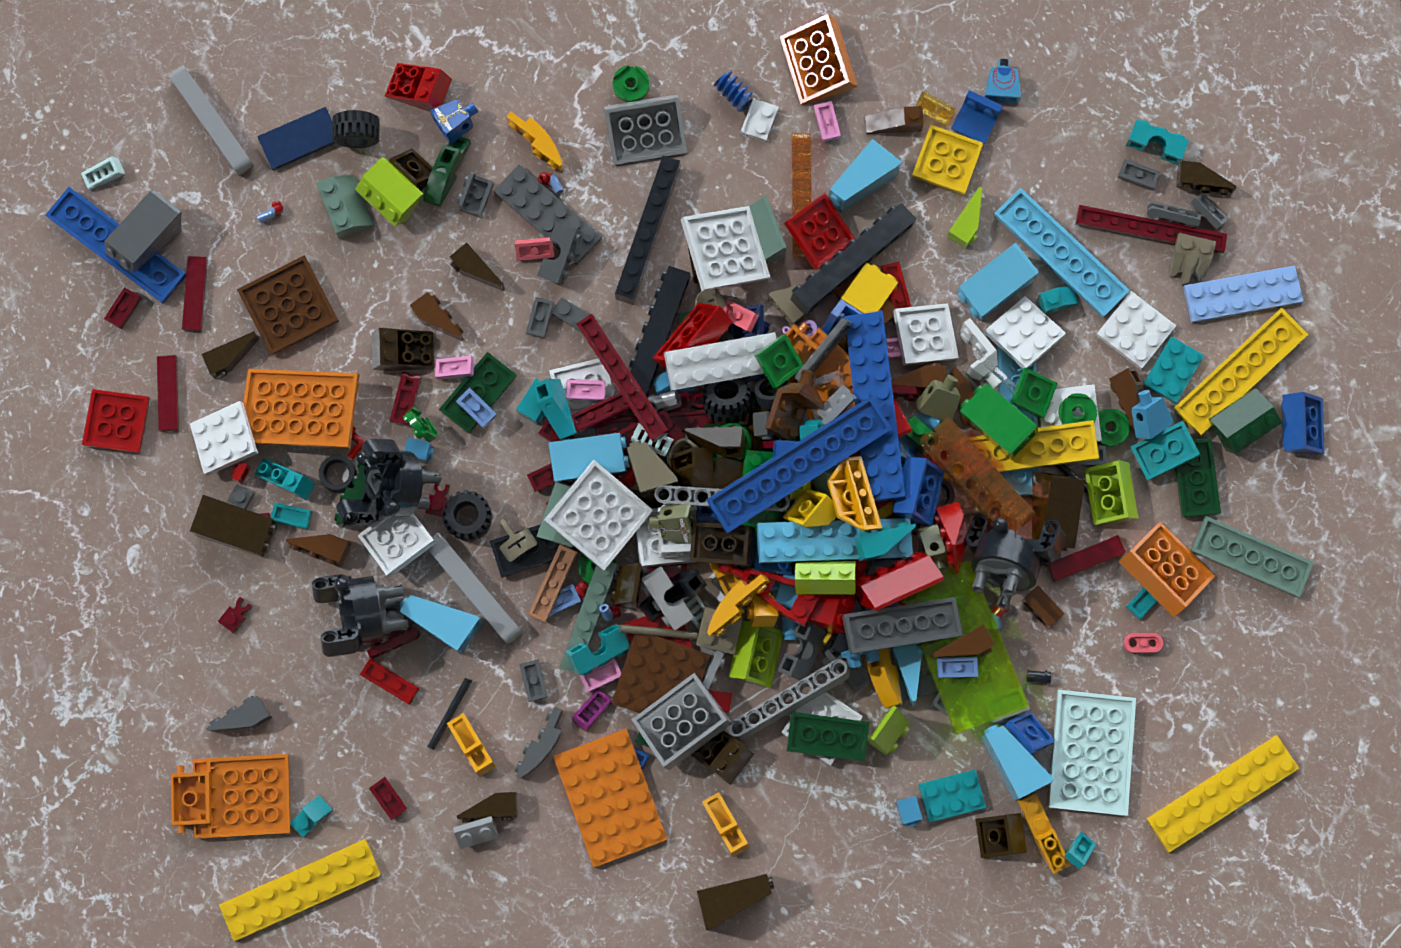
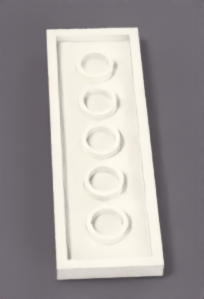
M775 332L664 352L671 391L764 374L754 355L776 340Z

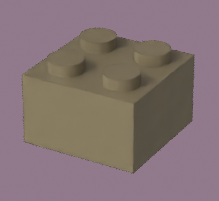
M704 606L695 644L734 654L743 615H741L742 618L737 623L729 624L722 635L718 637L709 636L707 631L716 608Z

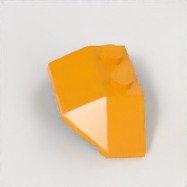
M847 457L839 463L827 481L837 518L862 531L881 529V522L862 457Z

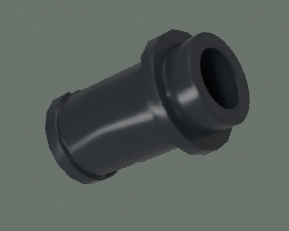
M1027 670V682L1044 683V685L1050 684L1051 672H1047V670L1045 672Z

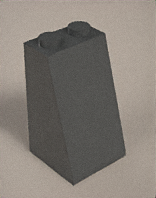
M152 189L106 238L105 252L109 257L117 259L124 269H129L133 273L136 272L182 232L181 211Z

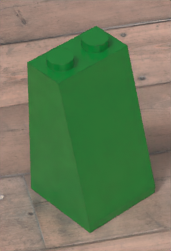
M989 384L980 385L974 391L975 395L971 400L966 399L961 404L960 414L1004 455L1012 460L1038 433V426Z

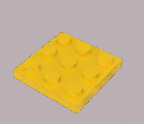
M930 125L912 177L964 196L983 143Z

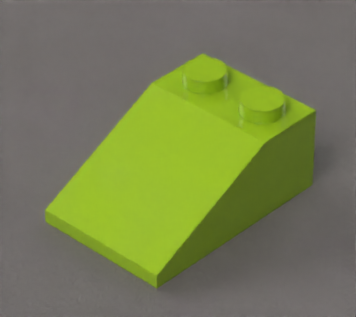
M893 705L869 737L867 743L885 756L889 752L892 754L899 745L896 743L900 736L903 738L910 729L907 727L909 721Z

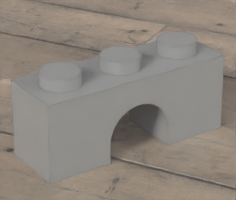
M661 566L642 578L644 584L641 587L646 595L651 594L654 598L652 604L657 611L661 610L665 616L662 619L668 628L672 626L675 631L694 618L682 598L674 603L664 600L666 590L672 587L673 584Z

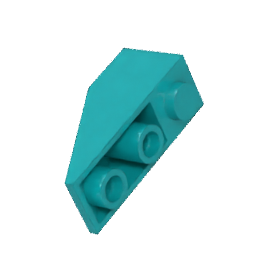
M545 379L532 385L538 405L560 440L576 434L561 380Z
M265 458L262 459L254 473L255 476L306 501L316 485L305 476Z
M908 522L897 524V528L890 529V526H885L878 529L879 532L872 533L871 530L860 532V536L855 538L860 561L884 555L913 530L916 525H909Z

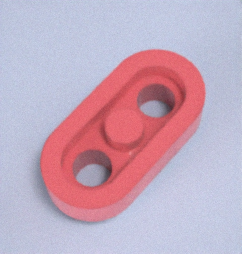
M1131 633L1124 638L1123 646L1129 653H1156L1162 649L1163 639L1156 633ZM1130 640L1135 641V647L1130 646ZM1150 640H1153L1155 642L1154 647H1151L1149 645Z

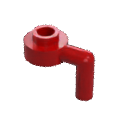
M354 426L351 440L356 445L347 455L352 460L362 450V445L365 442L355 432L356 428Z

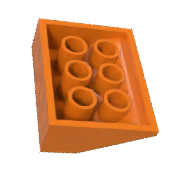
M829 14L824 15L780 36L801 105L839 95L858 86L838 21Z
M1161 521L1119 560V563L1173 617L1186 608L1215 577Z

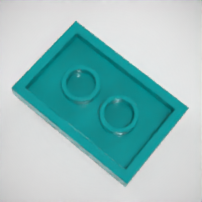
M1171 336L1145 379L1143 386L1176 404L1204 355Z
M1184 421L1163 430L1152 439H1145L1131 446L1147 481L1201 456Z
M976 769L918 784L928 823L986 808Z

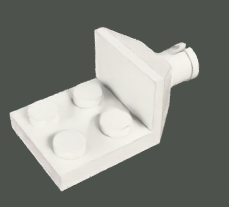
M969 318L962 325L960 337L966 344L969 343L972 346L973 353L980 359L970 365L967 374L970 378L977 380L984 378L995 389L1005 381L996 369L998 366L997 350Z

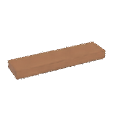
M559 545L529 611V617L545 624L547 623L578 552Z

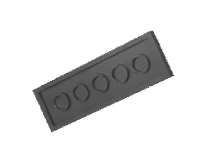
M520 165L494 190V193L545 238L551 237L556 222L581 230V241L574 250L575 259L573 263L576 265L602 239L600 234ZM553 241V245L561 251L560 246Z
M955 597L882 608L877 611L870 610L844 614L842 616L850 655L963 636Z

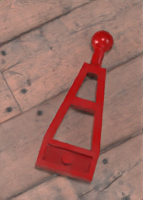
M719 564V571L722 574L728 575L731 573L741 578L740 581H746L747 584L751 583L748 581L750 576L766 575L770 581L767 584V588L762 593H756L755 595L787 619L804 627L822 595L798 594L789 611L771 598L769 594L775 583L795 588L794 579L748 567L743 571L734 565Z

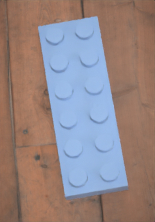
M1295 266L1189 284L1183 287L1191 323L1303 302Z

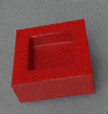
M241 461L239 465L237 464L234 467L232 479L243 484L251 467Z

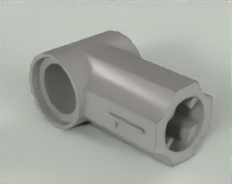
M677 390L660 395L653 394L647 398L650 403L655 405L656 408L654 409L657 413L665 409L667 411L678 408L682 405L681 396Z

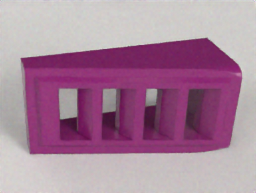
M598 688L572 716V721L583 731L587 732L608 708L612 699ZM598 697L605 704L602 706L595 698ZM590 704H594L599 710L596 711ZM587 709L594 716L591 717L585 712V710ZM580 716H583L588 722H585Z

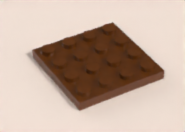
M305 255L237 289L271 356L339 322Z
M635 634L611 704L641 713L693 673L702 681L710 654L655 635Z

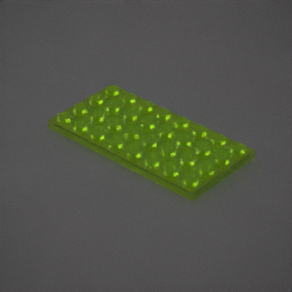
M970 560L961 563L959 573H955L953 567L947 568L946 572L942 574L944 581L902 599V602L908 605L955 597L963 636L984 624L996 644L991 647L993 651L985 656L981 654L971 656L977 657L978 677L938 678L937 658L932 659L930 655L960 637L919 643L955 735L1029 706L983 593H978L971 589L976 574L971 567Z

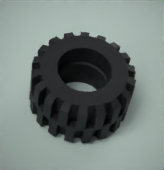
M346 110L333 115L332 141L336 144L348 148H366L378 144L380 119L377 115L362 110Z
M743 377L704 384L702 391L703 408L710 420L714 419L716 423L722 422V424L735 423V421L740 422L742 417L746 418L747 413L751 410V391L748 382L743 380Z
M464 490L462 493L460 491L456 492L457 495L455 496L451 495L449 497L450 500L444 504L445 508L442 509V519L447 530L455 538H460L462 541H474L477 537L481 538L483 533L486 534L488 532V527H491L492 513L488 502L481 494H477L475 491L469 492ZM464 506H473L478 510V518L472 525L462 526L456 520L458 511Z

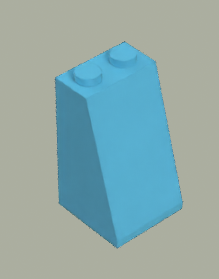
M872 139L830 188L828 198L836 210L839 209L843 212L895 178L899 174L902 162Z
M1014 243L960 285L957 290V296L962 303L968 305L970 314L981 321L1031 285L1039 272L1017 243Z
M620 433L548 443L554 481L558 483L577 480L593 460L599 463L611 475L627 472V467H630L629 458L624 454V448H627L626 439Z
M410 595L409 598H404L400 604V612L405 617L459 654L463 653L483 624L482 620L475 615Z
M996 724L984 730L985 735L981 736V739L1013 800L1020 799L1054 781L1053 777L1004 726L998 728Z

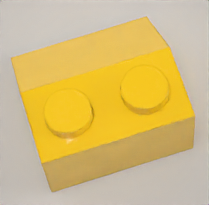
M806 488L782 518L803 527L829 525L836 519L837 515L833 501L828 495Z

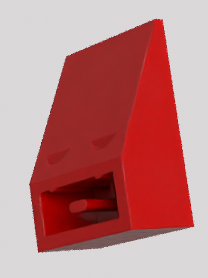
M397 63L385 97L430 111L443 105L452 78L439 68Z
M956 502L937 507V516H934V521L938 525L946 549L948 564L950 567L953 566L955 573H959L967 543L964 513L959 503Z

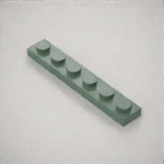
M611 562L605 570L596 565L565 652L580 643L589 645L601 613L599 607L605 602L618 564ZM564 653L559 668L575 673Z

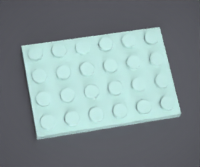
M1057 690L1053 736L1055 742L1053 743L1051 776L1054 781L1050 783L1048 808L1128 816L1136 698Z

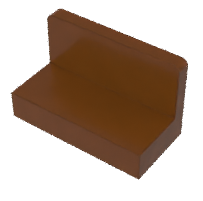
M1040 586L1035 587L1021 600L1046 629H1049L1064 615V612Z

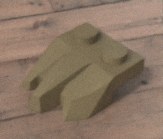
M1178 233L1169 265L1170 277H1175L1177 273H1180L1181 285H1188L1191 276L1199 283L1207 274L1216 241Z

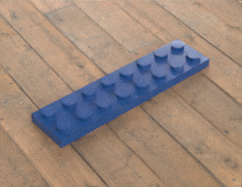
M70 187L65 190L45 214L48 219L162 304L165 303L186 277L185 272L158 252L136 272L133 273L129 269H124L117 259L109 257L105 252V240L118 227L119 223Z

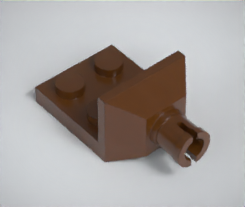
M802 370L798 383H790L777 390L765 429L784 441L796 442L806 409H824V404L818 391L813 388V383L817 376L814 372Z

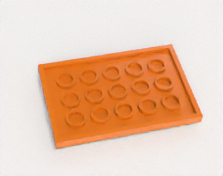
M248 369L243 404L255 445L350 449L360 375L358 373Z
M627 728L553 756L593 868L668 840Z

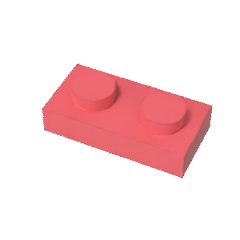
M550 237L515 241L517 261L554 257L553 241L550 240Z
M727 300L726 306L723 309L733 321V324L752 332L759 317L758 314L730 300Z

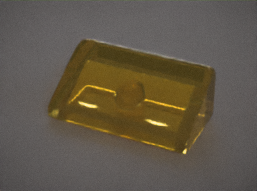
M922 91L916 106L923 107V114L944 125H948L955 111L953 106L925 91Z

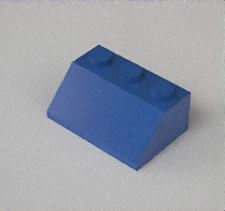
M1306 392L1282 395V427L1284 432L1282 444L1284 451L1293 454H1324L1323 398Z
M906 457L903 466L906 498L896 499L893 505V512L901 518H908L910 521L932 526L945 471L927 458Z

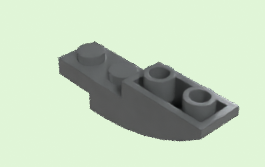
M554 706L553 710H549L545 719L548 723L545 728H541L538 735L539 743L531 740L530 744L526 743L523 750L525 757L522 762H518L515 769L516 777L522 779L530 774L551 753L562 734L561 730L556 729L563 712L562 709Z

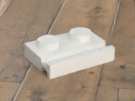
M753 98L742 126L741 134H746L751 138L766 142L779 107Z

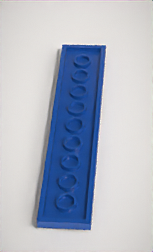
M883 311L844 316V318L849 319L853 323V326L846 335L853 394L857 397L854 401L855 406L872 396L892 428L860 449L874 502L906 498Z
M872 396L712 495L706 501L725 532L728 533L887 433L892 428Z

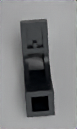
M697 570L680 572L669 578L673 586L666 590L664 600L674 603L681 598L695 597L707 586V583ZM649 594L650 596L639 605V608L649 621H653L662 611L656 610L652 604L654 598Z

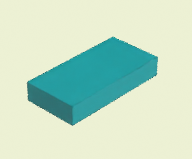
M274 502L271 518L278 524L308 530L313 511Z
M1143 587L1125 607L1141 620L1156 604L1157 600Z

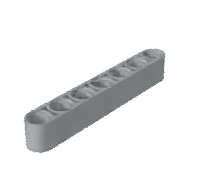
M183 65L168 76L237 175L240 176L254 167L245 151Z
M659 486L655 490V498L664 505L691 504L694 507L710 508L707 501L704 503L698 501V495L704 492L708 494L709 498L722 489ZM662 490H667L669 492L668 499L661 500L659 493ZM686 491L689 497L686 501L682 502L678 499V495L680 492ZM785 496L784 499L787 501L785 507L779 508L774 503L763 511L784 512L789 508L790 500L788 496Z
M437 532L432 537L436 544L430 547L428 551L507 645H509L523 632L440 533Z
M834 660L734 719L728 727L729 733L738 741L749 738L847 680L850 676L849 667L843 660ZM838 667H845L843 673L836 674ZM828 677L826 683L819 684L820 678ZM805 687H811L809 693L802 694V690ZM788 697H794L792 703L785 704V700ZM773 706H776V712L773 714H769V709ZM756 716H759V722L757 724H752V719ZM739 726H742V732L740 734H735V729Z

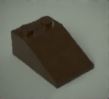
M693 522L690 561L752 566L755 527L740 525L726 533L721 524Z
M641 563L619 566V571L616 570L614 574V582H617L616 590L612 589L611 601H614L615 607L637 610L643 573Z

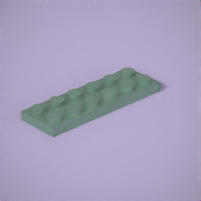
M1208 516L1204 517L1190 551L1296 598H1300L1314 563Z

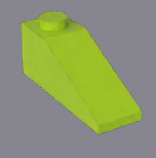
M980 186L947 235L949 239L965 249L969 244L973 245L978 237L976 232L979 225L982 188Z

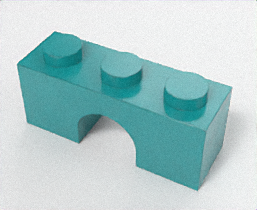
M1136 120L1126 146L1143 152L1149 142H1157L1163 149L1160 159L1178 166L1183 158L1189 139H1186L1182 134L1168 132L1166 128L1152 126L1148 121Z
M614 624L598 633L601 639V646L594 653H591L588 646L583 643L565 652L576 674L580 676L588 675L593 671V668L606 665L609 659L626 653L625 650L629 649L630 645L625 634L620 632V626Z

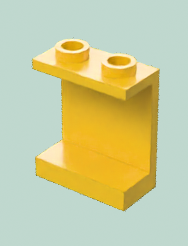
M865 263L841 299L862 313L876 312L881 309L892 291H896L898 282L892 275L882 273L876 265Z

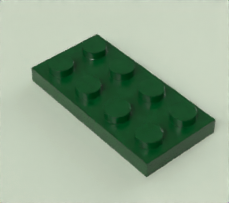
M486 352L474 367L473 376L465 377L439 408V411L469 434L478 423L456 400L470 388L491 408L515 380L517 375L489 352Z
M1211 438L1193 440L1201 456L1175 468L1181 518L1220 515L1221 508Z
M791 712L786 751L865 762L870 722Z

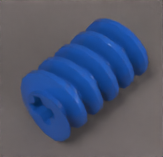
M729 71L718 78L714 86H717L719 92L722 91L723 97H727L728 102H732L733 107H737L738 112H742L752 103L753 99H751L753 92L751 91L746 94L745 92L748 87L745 86L741 89L740 87L743 82L736 83L738 77L734 76L731 78L730 76L733 72Z

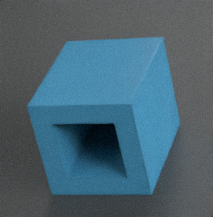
M407 438L404 451H411L416 455L420 463L428 464L429 459L432 460L434 455L432 444L423 440Z
M916 796L895 802L902 825L907 824V827L919 824L918 820L922 819Z

